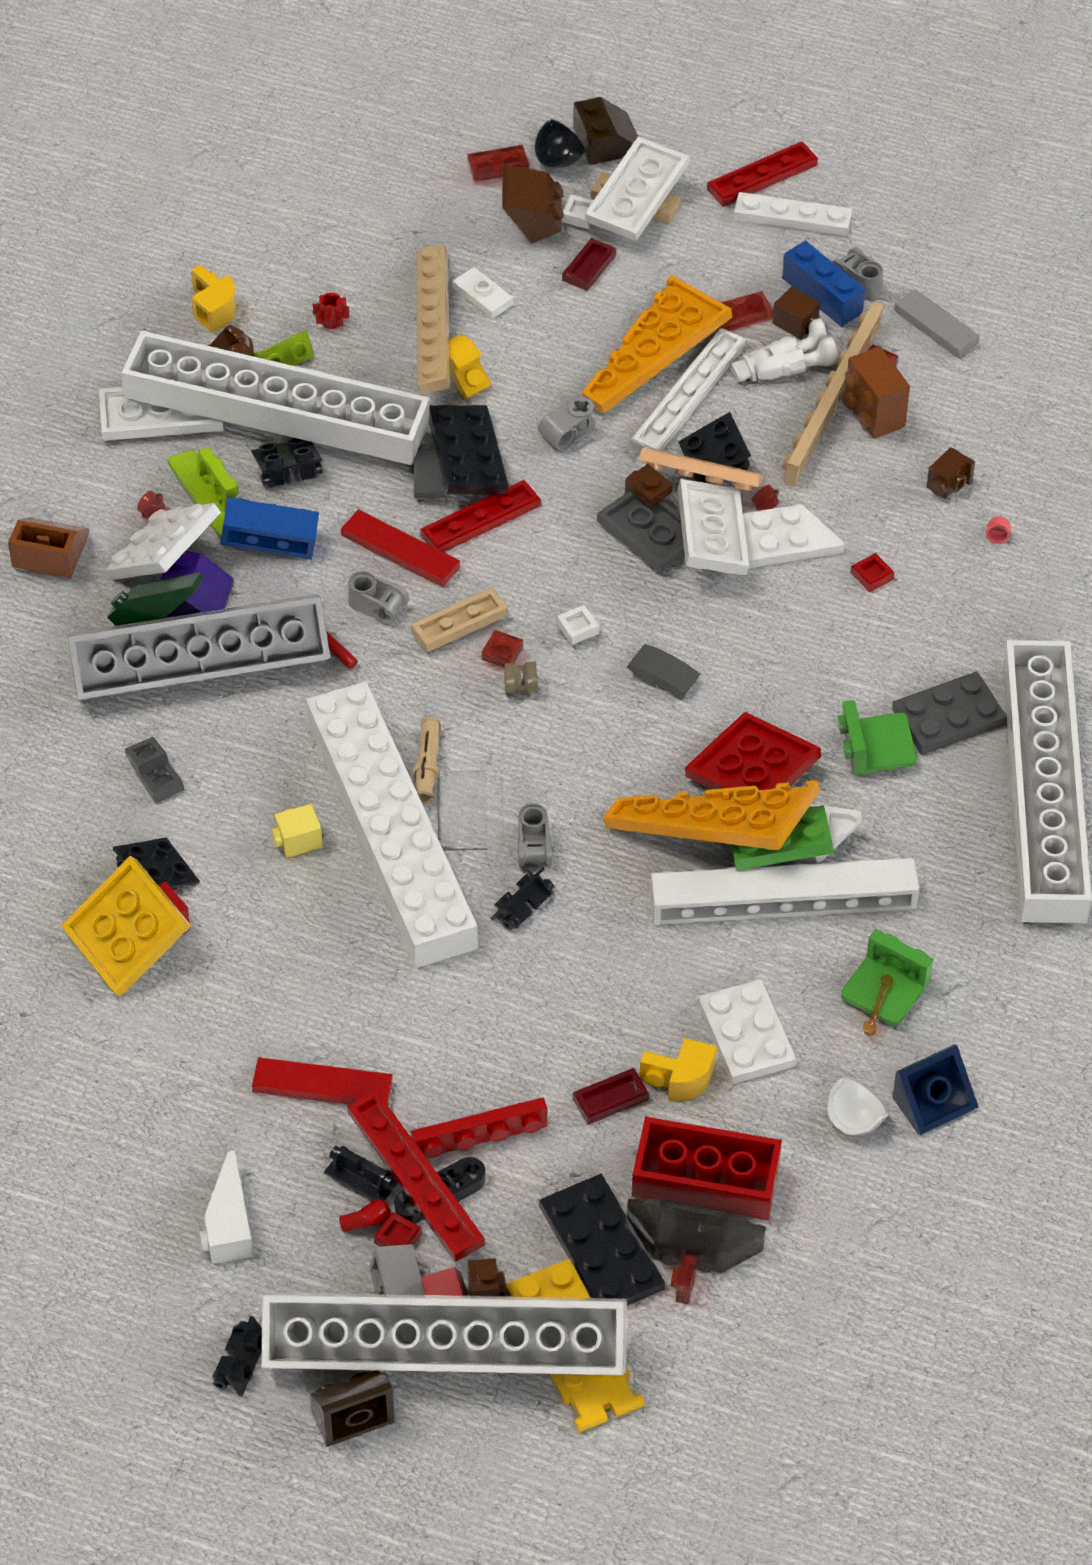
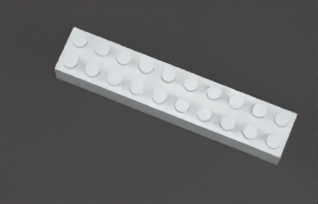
M146 331L140 332L121 372L123 398L408 465L413 464L429 424L430 397Z
M1007 640L1003 670L1021 922L1088 923L1092 895L1070 641Z
M367 681L307 698V723L415 969L477 950L478 926Z
M270 1292L263 1295L262 1368L623 1375L626 1372L627 1299Z

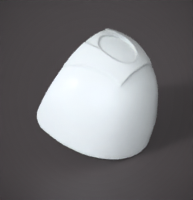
M846 1077L839 1079L829 1094L828 1116L831 1122L844 1134L856 1136L872 1132L888 1116V1110L882 1101L868 1088L853 1079Z

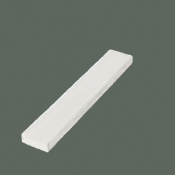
M720 328L632 437L630 447L640 452L641 448L645 447L663 451L729 368L730 364L733 363L745 348L746 339Z

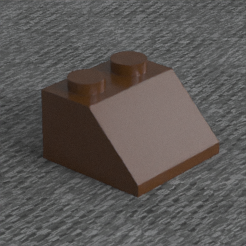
M513 165L503 166L502 208L531 244L561 232L562 218L564 217L562 209L564 192L560 183L555 182L547 172Z

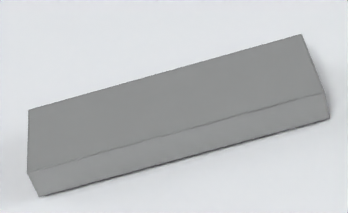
M916 289L895 303L894 311L957 357H960L979 343V335Z

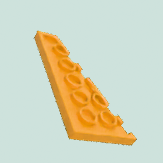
M671 274L666 280L667 286L663 291L656 293L653 297L654 303L652 306L641 313L623 337L622 346L618 351L614 350L609 356L610 362L604 369L598 370L583 390L582 396L590 398L594 403V408L604 414L733 317L731 308Z
M818 780L806 781V786L793 788H790L789 783H778L775 789L758 790L756 786L706 790L703 796L690 797L689 792H678L674 798L658 799L656 795L622 797L615 800L604 815L603 820L605 827L611 829L764 848L767 850H780L820 792Z

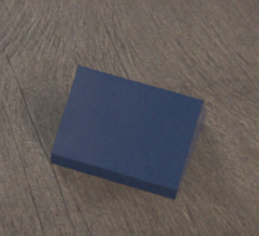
M956 1044L896 1071L892 1098L919 1135L979 1108L958 1045Z

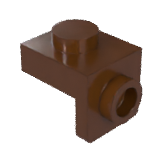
M647 464L638 471L630 473L625 479V494L630 491L651 508L672 493L673 484Z

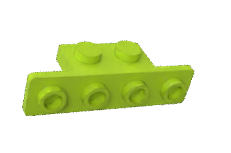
M210 447L198 450V454L195 450H189L169 456L167 464L194 503H199L200 505L215 503L221 513L210 526L221 540L227 497L236 498L239 494L236 480L229 476L222 460L215 456Z

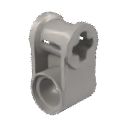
M853 247L845 257L832 261L865 288L864 300H875L881 296L883 267L865 255L859 248Z
M584 396L572 398L565 405L543 417L538 425L539 433L559 451L567 450L575 442L594 431L595 420L592 417L594 412L593 401Z
M358 571L349 578L348 601L350 607L355 611L375 618L380 623L391 625L396 620L398 610L409 602V595L401 586L383 580L370 572Z
M538 803L526 804L520 809L518 815L519 867L524 866L525 863L540 862L552 865L551 836H549L547 810Z

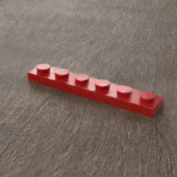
M375 1090L347 1106L349 1116L388 1170L391 1171L393 1177H395L398 1184L453 1260L457 1262L485 1246L484 1236L379 1092Z

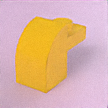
M200 264L191 270L193 291L197 293L192 296L193 318L211 333H214L228 324L235 316V285L233 279L228 274L219 279L215 273L209 272Z
M458 334L449 339V370L464 400L492 384L478 359L482 355L476 345L465 335Z
M684 1038L677 1059L644 1051L640 1061L639 1077L651 1086L669 1088L668 1100L670 1101L694 1099L701 1095L710 1084L716 1067L718 1046Z

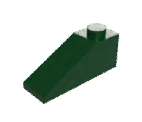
M199 572L137 585L128 593L123 590L111 601L110 604L113 608L107 618L115 626L163 619L197 591L204 576Z

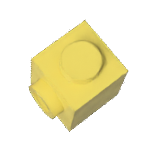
M312 804L298 808H289L274 814L275 828H271V835L275 847L281 846L285 858L323 848L322 828Z

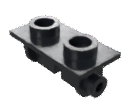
M542 867L535 875L528 871L516 883L520 889L514 895L508 891L495 903L498 911L490 919L493 921L500 915L503 918L502 924L506 929H517L533 913L525 904L526 901L536 910L553 894L554 884L549 879L543 880L539 876L545 868Z
M334 1146L332 1148L329 1158L333 1160L325 1169L324 1174L371 1200L381 1199L386 1201L398 1185L391 1171L383 1169L347 1149L345 1146Z
M250 1316L248 1322L240 1321L238 1325L233 1327L224 1350L228 1354L234 1355L221 1356L217 1368L212 1375L215 1387L226 1389L227 1385L232 1386L240 1397L243 1396L248 1382L252 1379L254 1368L262 1352V1327L253 1316Z

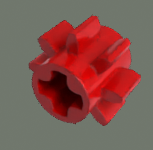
M331 292L320 295L319 303H313V315L316 316V324H322L327 329L342 327L343 318L347 319L350 317L349 307L346 306V298H341L338 294Z

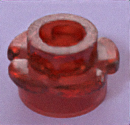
M769 484L761 488L751 499L756 506L755 509L761 511L762 509L775 508L780 501L777 498L780 491L778 489L774 490Z
M148 491L143 495L137 506V510L142 513L143 518L148 520L156 511L164 510L163 495L161 493L156 494L153 491Z

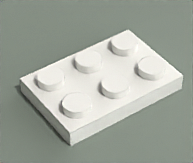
M762 979L698 996V1006L715 1046H718V1053L732 1084L796 1067L797 1059Z

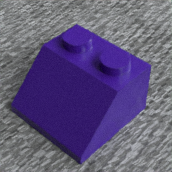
M185 551L166 572L162 573L160 581L199 572L204 576V579L197 591L165 618L225 609L234 583L233 577L202 553Z

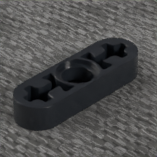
M465 1157L437 1172L457 1201L479 1191L486 1181L485 1166L481 1160L474 1157ZM468 1171L470 1174L476 1173V1178L472 1179L470 1176L464 1177V1172ZM404 1190L400 1191L394 1200L395 1213L415 1224L424 1220L417 1208L413 1211L409 1207L404 1208L405 1203L409 1202L411 1206H414Z

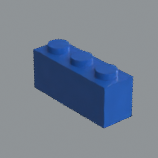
M805 240L784 253L782 279L793 288L820 302V310L840 327L862 314L865 288Z
M227 497L220 545L312 560L319 512Z

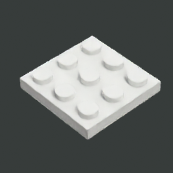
M197 503L191 507L182 508L179 506L173 510L164 511L161 509L156 511L149 517L148 521L150 523L144 529L137 531L131 536V543L112 557L111 560L113 562L104 571L111 580L166 572L221 513L215 503L204 505Z

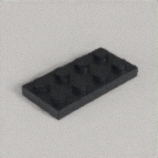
M430 405L429 425L447 495L507 494L508 481L488 406Z
M602 1173L539 1199V1208L568 1259L571 1260L591 1298L627 1299L628 1306L665 1290V1281Z

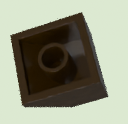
M602 97L574 102L573 128L585 147V155L590 165L624 158L638 137L628 113Z
M379 1370L370 1373H358L351 1377L350 1380L336 1385H324L316 1392L310 1394L311 1411L326 1447L394 1423L393 1388L389 1380Z

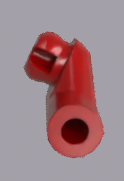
M381 1199L373 1200L357 1212L341 1215L339 1222L342 1231L345 1233L384 1223L391 1214L389 1204Z

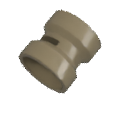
M536 661L526 662L524 665H516L514 662L504 663L506 695L516 694L518 691L523 690L527 693L538 692ZM521 671H523L524 685H521Z

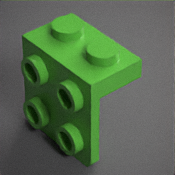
M855 700L842 702L843 715H837L840 734H845L846 740L843 741L844 755L846 760L851 759L854 775L916 765L917 756L906 714L893 713L859 719Z
M875 928L868 939L866 958L843 987L841 998L891 1026H898L929 985L934 959L922 950L914 949L900 942L895 936L885 934Z

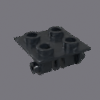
M731 412L726 413L678 441L686 457L744 470L749 469L748 458L751 457V454ZM694 473L693 476L697 482H707L705 481L706 475Z
M291 438L286 443L277 445L266 443L259 446L258 449L251 450L255 461L263 473L261 474L263 486L269 485L271 488L284 485L282 470H284L287 484L291 483L290 468L293 469L296 482L300 481L298 467L302 480L317 478V474L323 473L321 466L322 458L314 444L310 441Z
M167 837L113 847V851L117 855V867L129 856H132L138 860L157 885L166 881L173 889L200 883V880Z

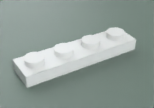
M739 192L734 210V220L847 237L853 208Z

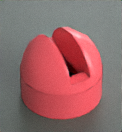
M1002 516L990 519L986 527V537L988 540L997 544L1008 541L1011 534L1010 522Z

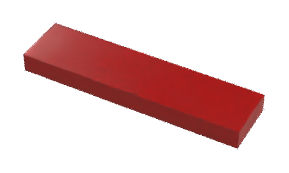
M801 141L707 182V190L723 207L737 201L739 192L753 194L817 166L818 157Z
M524 479L509 486L507 494H493L421 528V537L427 544L445 552L541 506V498Z
M359 509L341 528V536L442 587L460 569V560Z
M258 1057L252 1082V1092L351 1104L377 1090L388 1105L393 1074Z

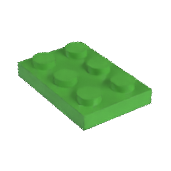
M824 805L809 806L780 850H767L731 844L736 871L834 853Z

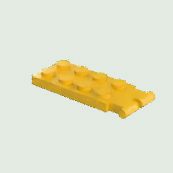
M570 1259L506 1283L508 1297L590 1298ZM627 1367L623 1375L548 1374L563 1405L571 1403L578 1417L573 1419L578 1433L607 1422L608 1417L605 1411L608 1409L617 1418L645 1406L642 1395L640 1393L633 1395L626 1382L630 1378V1372Z

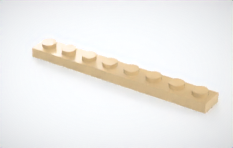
M445 245L428 246L423 250L417 251V386L420 395L450 388L448 253Z
M873 301L868 312H862L857 326L859 327L858 331L853 330L847 343L848 350H842L836 365L838 367L837 371L831 370L826 382V391L821 390L817 397L815 412L809 411L804 424L805 431H799L793 444L795 450L793 453L788 452L782 465V469L786 470L784 483L795 487L845 392V373L848 368V358L868 350L881 325L884 310L883 304Z

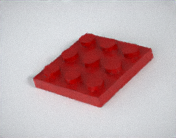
M744 712L685 767V775L687 778L709 789L756 786L758 790L775 789L778 783H789L791 786L821 758V748Z

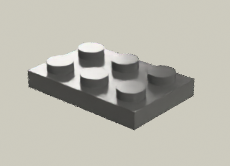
M628 491L597 513L598 523L659 573H662L685 556L680 513L663 499L650 508Z
M978 671L895 700L892 704L894 713H904L907 715L913 743L921 755L1006 725L1007 715Z

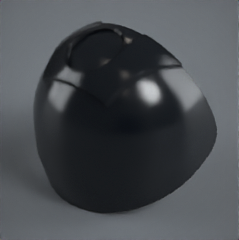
M555 119L548 120L541 127L535 140L537 159L548 167L562 168L571 166L585 153V147L577 135Z

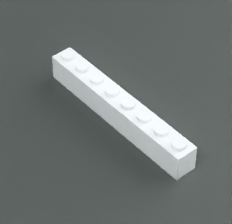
M895 857L886 860L862 859L852 862L829 861L818 864L766 865L736 871L735 867L716 870L696 869L694 871L682 872L663 871L661 873H651L650 894L654 925L912 910L917 909L919 884L914 858Z

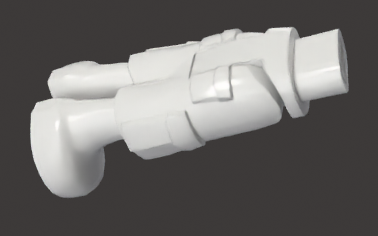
M818 318L810 323L809 335L804 340L797 342L795 337L791 336L772 342L770 345L756 349L748 355H742V360L733 362L730 366L738 382L750 379L751 382L758 381L757 379L769 381L780 378L783 375L790 376L806 371V367L835 365L839 357L833 338L827 337L825 325L822 319Z

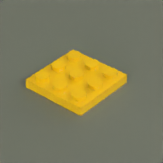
M129 856L61 927L113 992L122 996L191 925L138 860Z

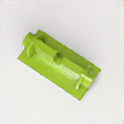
M307 330L294 334L292 337L254 353V357L292 366L315 357Z

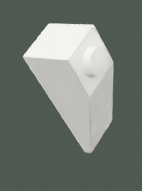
M235 1150L227 1152L204 1215L206 1230L199 1231L202 1252L209 1251L211 1264L253 1257L252 1239Z

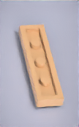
M646 447L641 448L639 460L645 461L646 465H650L655 470L663 471L664 466L676 468L675 474L693 478L694 473L706 475L705 481L716 484H723V480L735 482V488L752 491L753 486H761L764 475Z

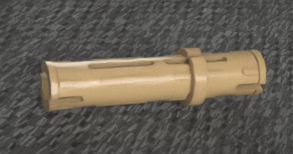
M427 717L421 721L418 762L413 769L415 789L422 804L433 802L434 785L439 777V769L436 765L441 724L440 720L434 717Z

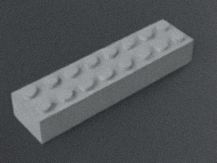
M318 594L67 634L78 700L330 659L321 596Z

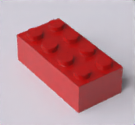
M645 1116L632 1174L631 1197L769 1221L780 1166L782 1140Z

